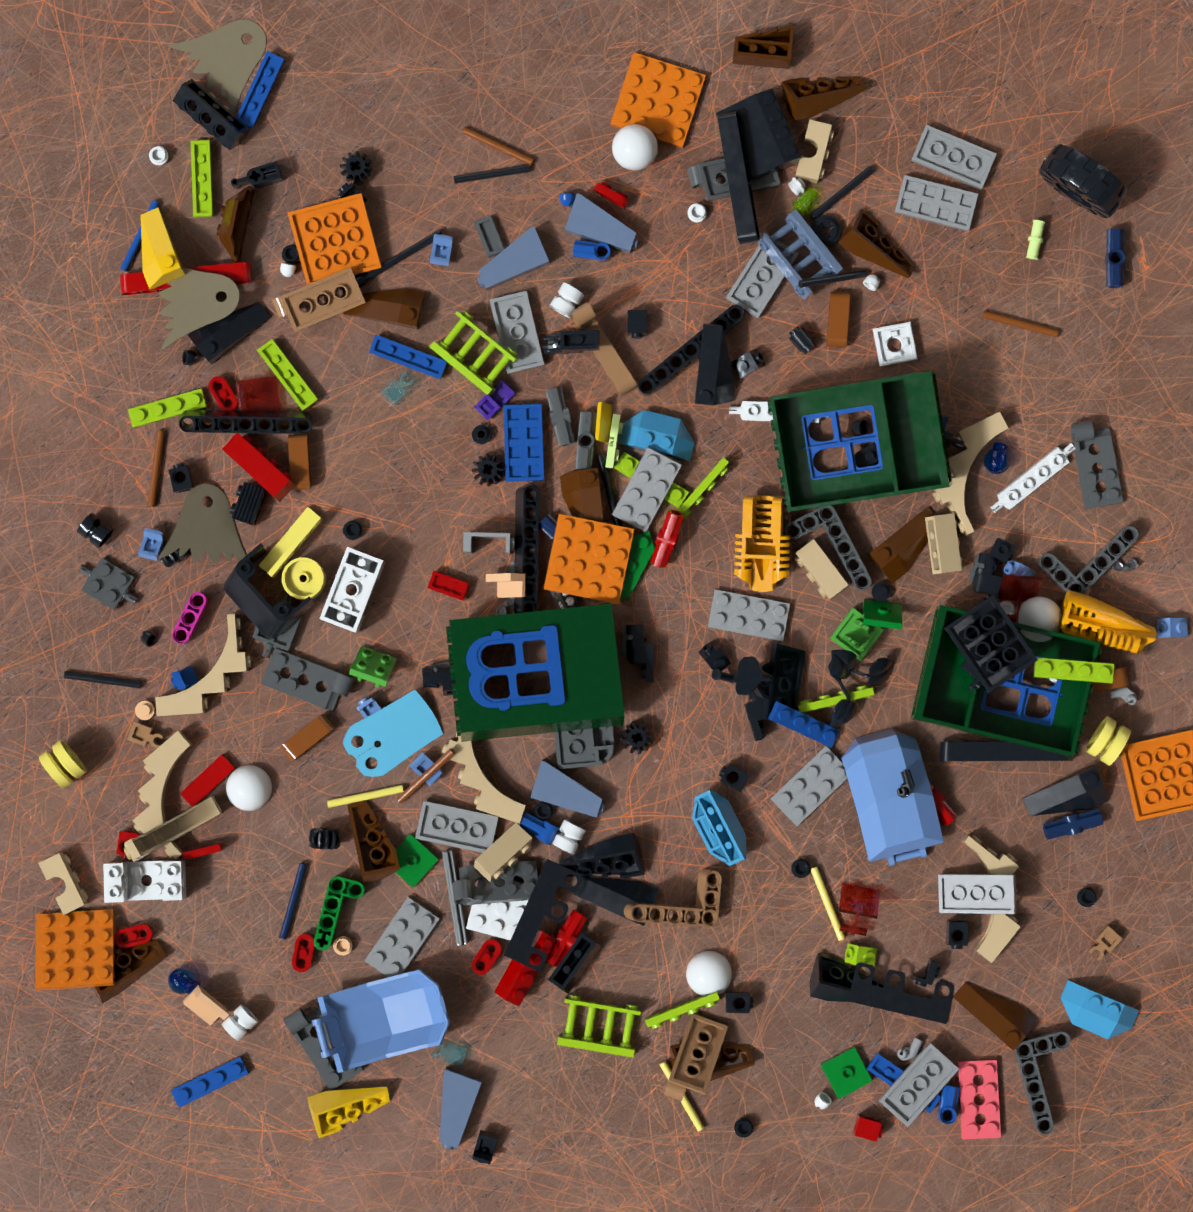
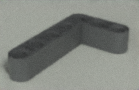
M831 505L822 506L785 526L784 535H788L787 529L791 526L795 527L798 531L797 536H790V541H794L823 527L854 588L858 591H864L870 587L871 578L836 510ZM823 509L831 511L830 519L822 517L821 512ZM812 518L815 522L814 527H806L805 519ZM832 526L840 528L839 536L831 534L830 529ZM841 543L848 544L849 551L847 553L840 551L839 546ZM850 560H855L858 563L856 570H851L848 567ZM859 577H864L867 580L865 587H860L857 584Z
M1132 526L1122 528L1075 576L1053 554L1041 555L1037 560V566L1065 595L1070 590L1072 584L1077 585L1079 588L1078 592L1084 594L1138 539L1139 534L1137 529ZM1126 530H1129L1132 533V539L1130 541L1126 540L1124 537V532ZM1112 544L1118 545L1119 552L1117 554L1111 552L1110 547ZM1045 557H1048L1051 560V566L1049 568L1043 565V559ZM1099 557L1104 558L1106 562L1103 568L1097 565ZM1058 571L1064 572L1065 579L1063 581L1057 579L1056 574ZM1085 571L1091 572L1092 579L1090 581L1084 579Z
M1054 1030L1024 1038L1014 1050L1033 1124L1041 1134L1051 1133L1054 1123L1036 1056L1067 1048L1071 1040L1070 1036L1063 1030ZM1063 1034L1065 1036L1064 1042L1057 1044L1056 1037ZM1044 1039L1046 1041L1045 1048L1038 1049L1037 1044L1039 1040ZM1024 1044L1027 1045V1052L1020 1054L1019 1047ZM1031 1063L1033 1065L1032 1071L1025 1073L1024 1066ZM1032 1082H1037V1090L1031 1092L1029 1085ZM1037 1101L1043 1102V1107L1040 1110L1034 1109V1104ZM1042 1120L1048 1121V1126L1045 1129H1040L1039 1123Z

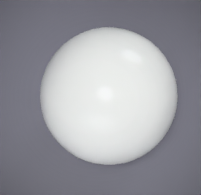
M631 124L621 128L616 133L612 142V152L615 160L619 165L628 170H641L648 167L657 155L658 144L656 137L650 129L643 125Z
M1041 596L1029 598L1022 603L1017 611L1016 623L1053 632H1059L1061 629L1062 612L1059 606L1049 598ZM1020 630L1026 638L1035 642H1044L1052 639V637Z
M244 765L234 770L229 776L226 784V793L228 799L235 807L244 811H254L263 807L270 799L272 782L269 775L260 767Z
M703 951L696 954L689 961L686 969V978L691 989L697 994L707 996L717 992L719 995L728 988L732 979V969L729 961L722 954L715 951Z

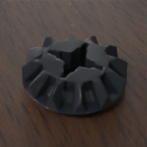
M820 216L811 225V229L825 246L833 245L840 237V224L831 216ZM822 224L823 226H825L826 229L832 228L828 232L829 238L825 234L819 235V233L822 231Z

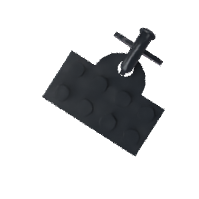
M772 643L769 662L759 664L756 657H744L739 663L737 674L722 672L720 669H714L712 671V678L714 680L719 679L736 683L735 689L739 695H751L755 692L759 698L764 700L761 719L774 722L768 718L776 701L797 710L805 651Z

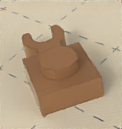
M134 722L127 740L142 746H146L147 742H150L152 747L158 748L160 745L155 743V738L163 739L164 736L162 734H151L153 728Z
M1107 925L1094 939L1098 944L1090 947L1088 952L1092 954L1094 950H1098L1099 955L1095 959L1099 961L1103 958L1105 950L1110 953L1123 938Z

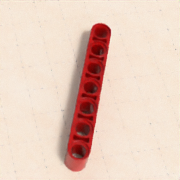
M250 262L187 267L196 271L226 276L236 285L252 282ZM143 272L120 275L121 295L157 293L172 287L166 283L150 290Z

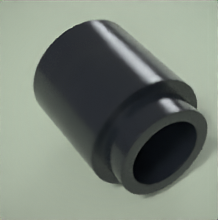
M796 326L789 332L791 336L788 339L800 352L802 351L806 354L816 346L815 339L803 326L801 328Z

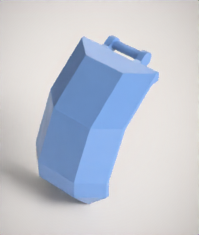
M888 729L855 738L843 755L842 762L858 814L869 862L887 858L889 866H893L897 862L912 858L927 857L926 847L941 844L944 841L933 794L917 740L895 729ZM910 769L915 787L907 798H901L897 794V789L903 783L901 772Z
M421 969L318 997L322 1017L311 1020L316 1028L320 1042L321 1057L325 1058L333 1055L338 1073L385 1058L441 1045L450 1024L440 985ZM323 1023H325L326 1029L332 1047L331 1049H329Z

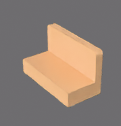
M486 574V582H497L498 598L525 597V574Z
M199 985L183 1001L185 1006L209 1025H212L218 1017L225 1020L229 1016L226 1007Z

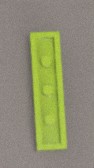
M210 140L190 141L193 217H213Z
M273 339L257 349L258 353L303 412L318 401L317 397Z
M197 389L130 408L128 412L132 427L137 428L179 416L185 410L207 408L203 390Z
M624 452L614 469L631 478L639 461ZM673 482L664 500L679 509L689 492Z
M724 457L678 509V511L685 515L683 520L691 513L690 507L693 504L697 506L704 498L702 496L703 492L706 489L710 491L714 487L716 477L718 475L722 477L729 469L727 467L729 462Z
M1037 658L1038 660L1034 663L1033 677L1113 683L1114 664Z
M867 685L857 687L855 692L849 693V690H847L851 701L875 695L873 687L868 688ZM841 691L838 692V696L824 695L819 697V701L812 702L811 699L800 702L801 705L797 707V710L804 714L836 706L840 700H846V696Z
M717 992L664 1010L645 1018L647 1027L652 1026V1029L662 1026V1022L670 1019V1022L680 1019V1015L688 1012V1015L696 1013L701 1006L706 1005V1008L716 1005L719 996Z

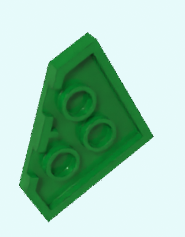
M649 531L634 535L632 538L620 600L630 597L655 550Z

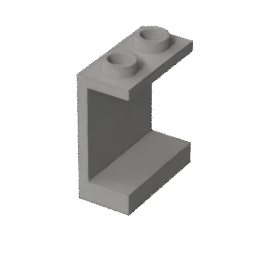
M464 532L463 552L465 554H473V539H506V554L511 555V550H515V539L511 538L510 533Z

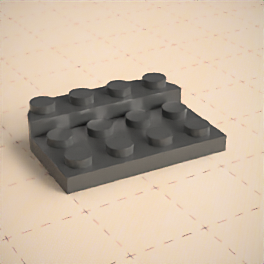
M614 727L555 732L558 769L598 766L608 762L613 757L615 751Z

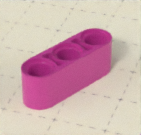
M195 592L189 597L172 633V638L176 643L187 644L192 639L209 603L208 597L205 594ZM197 596L203 597L204 601L201 606H196L194 603ZM189 613H193L195 616V621L191 624L186 621V616ZM181 630H184L187 634L186 639L180 641L177 636Z

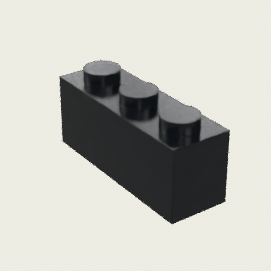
M581 932L548 980L569 994L602 946Z

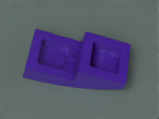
M503 379L494 387L496 390L492 395L486 394L474 406L487 421L516 394Z

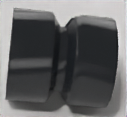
M90 513L78 527L77 533L85 539L90 538L89 542L99 549L109 539L113 529L106 523L101 524V519L95 514Z

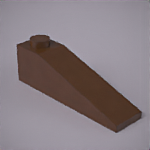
M367 801L348 804L363 882L368 883L382 880L400 870L396 849L379 824Z

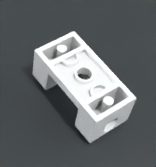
M347 547L320 619L358 633L365 617L363 615L376 580L380 578L385 561ZM350 584L357 587L356 594L352 596L346 592V588Z
M185 860L108 862L103 864L104 903L158 899L168 901L186 898ZM144 875H149L152 878L151 885L145 886L142 883Z

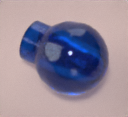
M994 442L993 448L986 453L983 461L987 471L992 474H1002L1009 468L1008 445Z
M184 967L174 969L168 977L170 989L178 994H190L200 985L195 980L193 973Z

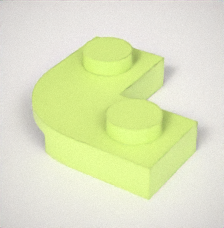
M613 414L605 466L607 468H613L614 461H618L619 450L616 449L618 434H622L623 423H620L621 415Z

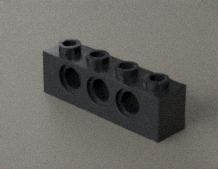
M193 79L183 83L172 100L181 110L185 111L196 123H199L210 135H213L229 150L238 146L249 130L248 126Z

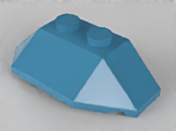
M646 410L625 421L622 434H618L617 444L644 451L648 446L665 456L689 462L694 448V441L681 419Z
M712 789L694 797L695 803L692 820L709 853L719 860L726 862L729 866L746 859V834L729 801Z
M1067 980L1060 997L1073 1025L1106 1039L1131 1029L1139 1012L1135 1008Z

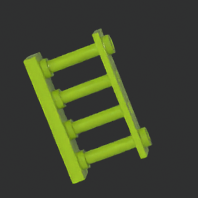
M457 311L455 314L461 319L444 341H440V343L433 341L429 347L485 394L492 395L496 390L493 387V381L510 360L518 362L520 359L516 357L517 353L510 347L506 349L473 322V317L468 312L464 311L462 313ZM468 324L475 332L458 353L452 354L449 351V345L463 327ZM480 336H482L490 343L474 364L468 367L463 363L464 357ZM497 348L504 356L487 378L480 377L478 375L479 368L493 350Z
M569 995V998L565 997L564 1003H569L570 1005L565 1033L562 1036H558L557 1045L634 1057L635 1048L631 1047L630 1038L634 1015H641V1010L637 1009L638 1006L626 1004V1007L580 1000L581 996ZM577 1005L589 1007L582 1039L574 1038L573 1034ZM596 1008L608 1010L604 1036L601 1042L593 1041L592 1038ZM615 1011L627 1013L623 1039L620 1045L612 1044L611 1041Z

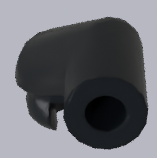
M910 769L901 772L903 783L897 789V794L901 798H907L915 787Z

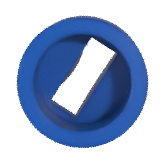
M574 193L559 194L561 204L565 207L573 205L575 200Z

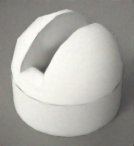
M281 263L280 270L282 275L291 277L295 273L296 265Z
M871 274L865 278L863 284L868 289L876 291L880 284V279L877 275Z
M820 1092L816 1096L814 1103L816 1107L819 1106L820 1109H826L832 1101L826 1093Z

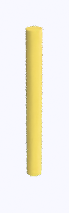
M403 785L327 800L328 808L402 793L404 789Z
M813 867L810 869L838 941L843 940L846 937L818 867Z
M665 1060L659 1065L669 1080L672 1070ZM684 1094L681 1103L699 1132L705 1127Z

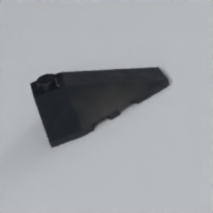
M703 323L695 404L718 405L732 402L735 379L723 325Z
M635 833L615 836L560 861V865L579 873L582 877H589L591 874H602V877L620 875V878L645 875L640 844Z
M582 877L581 883L573 895L626 918L624 908L627 904H654L659 889L639 881ZM635 908L634 911H633L634 917H635V916L637 915V913H638V909H637V908ZM633 921V922H635V923H637V924H640V925H642V926H644L645 923H646V922Z
M818 953L810 978V997L826 1001L848 1002L855 967L849 968L841 963L842 960L836 957ZM858 972L861 979H867L870 976H864ZM873 977L871 985L884 987L883 982Z

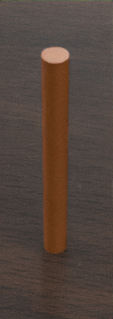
M464 127L462 134L530 166L534 161L533 158L470 128Z
M984 311L983 318L1053 337L1058 335L1059 330L989 311Z
M157 430L147 505L149 507H155L165 431Z
M450 748L400 794L397 800L403 803L456 754L455 751Z

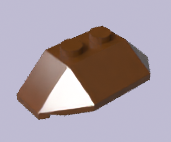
M252 186L246 187L226 200L225 206L222 205L220 216L223 218L222 223L218 224L217 235L235 263L241 260L255 191Z

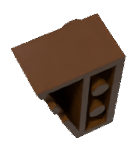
M789 25L787 28L771 29L768 32H756L735 37L732 64L789 69L794 25Z

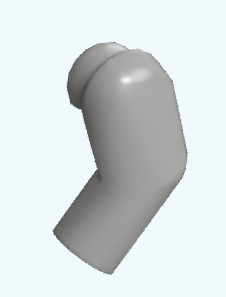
M1128 687L1109 690L1110 699L1121 697L1129 705H1134L1137 702L1136 694Z
M914 1037L911 1046L899 1049L897 1056L901 1060L915 1058L923 1041Z

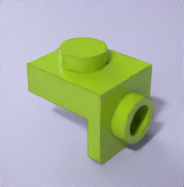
M848 943L845 951V962L853 965L862 962L874 966L877 949Z

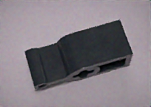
M275 161L250 169L247 172V177L233 178L231 184L234 189H239L241 186L248 184L254 188H261L282 182L283 178L279 164ZM256 174L259 176L257 182L254 181V175Z

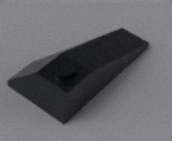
M257 302L233 311L230 315L219 321L190 332L188 336L212 365L271 318V316Z
M1094 766L1088 767L1022 798L1030 816L1089 810L1108 802L1104 784Z

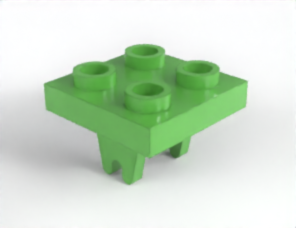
M852 608L829 639L844 650L855 653L857 659L861 661L884 630L877 626L864 625L863 615Z
M361 646L349 674L357 677L359 682H361V679L376 683V688H379L380 685L386 687L397 658Z

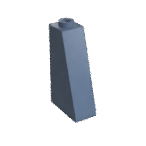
M576 194L565 227V233L595 243L604 242L610 248L629 254L631 249H636L638 243L636 232L581 194Z
M533 226L479 270L480 276L477 279L481 288L485 286L486 291L550 264L535 227Z
M541 760L530 798L596 818L598 814L602 815L605 804L601 803V797L546 761Z
M447 1067L443 1077L439 1142L443 1143V1147L453 1150L454 1147L458 1149L482 1080Z

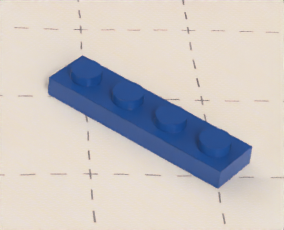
M268 51L236 116L252 129L285 62L284 58Z
M375 335L369 350L370 354L441 380L447 365L445 360Z
M777 701L768 718L832 748L839 730Z
M878 1053L875 1054L866 1067L867 1070L890 1086L903 1073L902 1069ZM937 1094L924 1109L931 1113L941 1099V1096Z
M239 1056L172 1089L171 1093L180 1108L249 1074V1071L242 1057Z

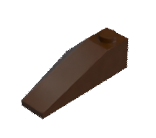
M836 77L834 81L824 80V78H817V81H806V78H797L782 81L781 83L788 111L795 120L813 117L867 89L866 84L860 77Z
M861 208L843 231L839 243L844 249L858 257L903 277H911L915 267L914 264L900 248H895L892 245L891 237L888 234L884 235L878 228L880 224Z
M404 288L362 293L366 303L343 312L344 315L418 330L425 292Z
M598 468L577 470L560 476L562 496L571 516L604 523Z
M929 507L920 512L868 554L891 584L909 570L928 541L925 517L935 516Z
M157 940L136 945L133 948L122 951L121 949L114 952V985L91 988L103 1004L126 989L167 957Z
M964 983L953 995V998L1013 1051L1027 1036L1036 1021L1021 1006L967 983Z
M681 1043L670 1046L672 1069ZM721 1046L710 1081L755 1065L749 1046ZM694 1051V1052H693V1055H694L696 1058H702V1057H703L702 1052H700V1051ZM690 1067L687 1069L690 1075L697 1074L695 1068Z

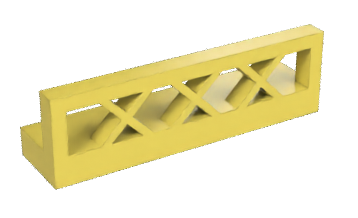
M307 507L259 566L268 575L275 578L323 519Z

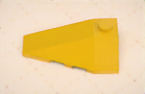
M159 208L141 214L142 267L144 277L151 290L185 276V272Z
M387 1086L324 1091L307 1097L318 1138L337 1133L343 1129L342 1126L350 1121L352 1123L356 1122L358 1116L363 1113H371L390 1102Z

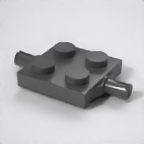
M101 558L97 566L92 570L83 564L80 566L81 568L78 571L88 576L81 591L115 611L119 603L124 599L133 604L138 600V597L129 593L130 586L135 578L105 559Z
M285 595L283 602L290 604L293 597ZM302 616L275 639L266 638L256 627L252 638L260 640L266 645L262 656L270 658L273 648L289 651Z

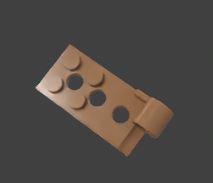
M351 267L271 300L279 318L288 315L294 332L366 303ZM337 287L345 288L346 295L343 298L336 297L335 290ZM320 294L327 295L328 303L326 305L318 304L317 298ZM304 301L308 302L311 306L310 311L307 313L301 312L299 308L300 304Z
M691 1014L663 1095L682 1101L686 1088L704 1095L706 1094L728 1026L696 1014ZM705 1034L709 1040L706 1042L701 1041L699 1035ZM700 1051L702 1052L703 1057L696 1058L693 1055V1052ZM690 1067L695 1068L697 1074L690 1075L687 1069Z

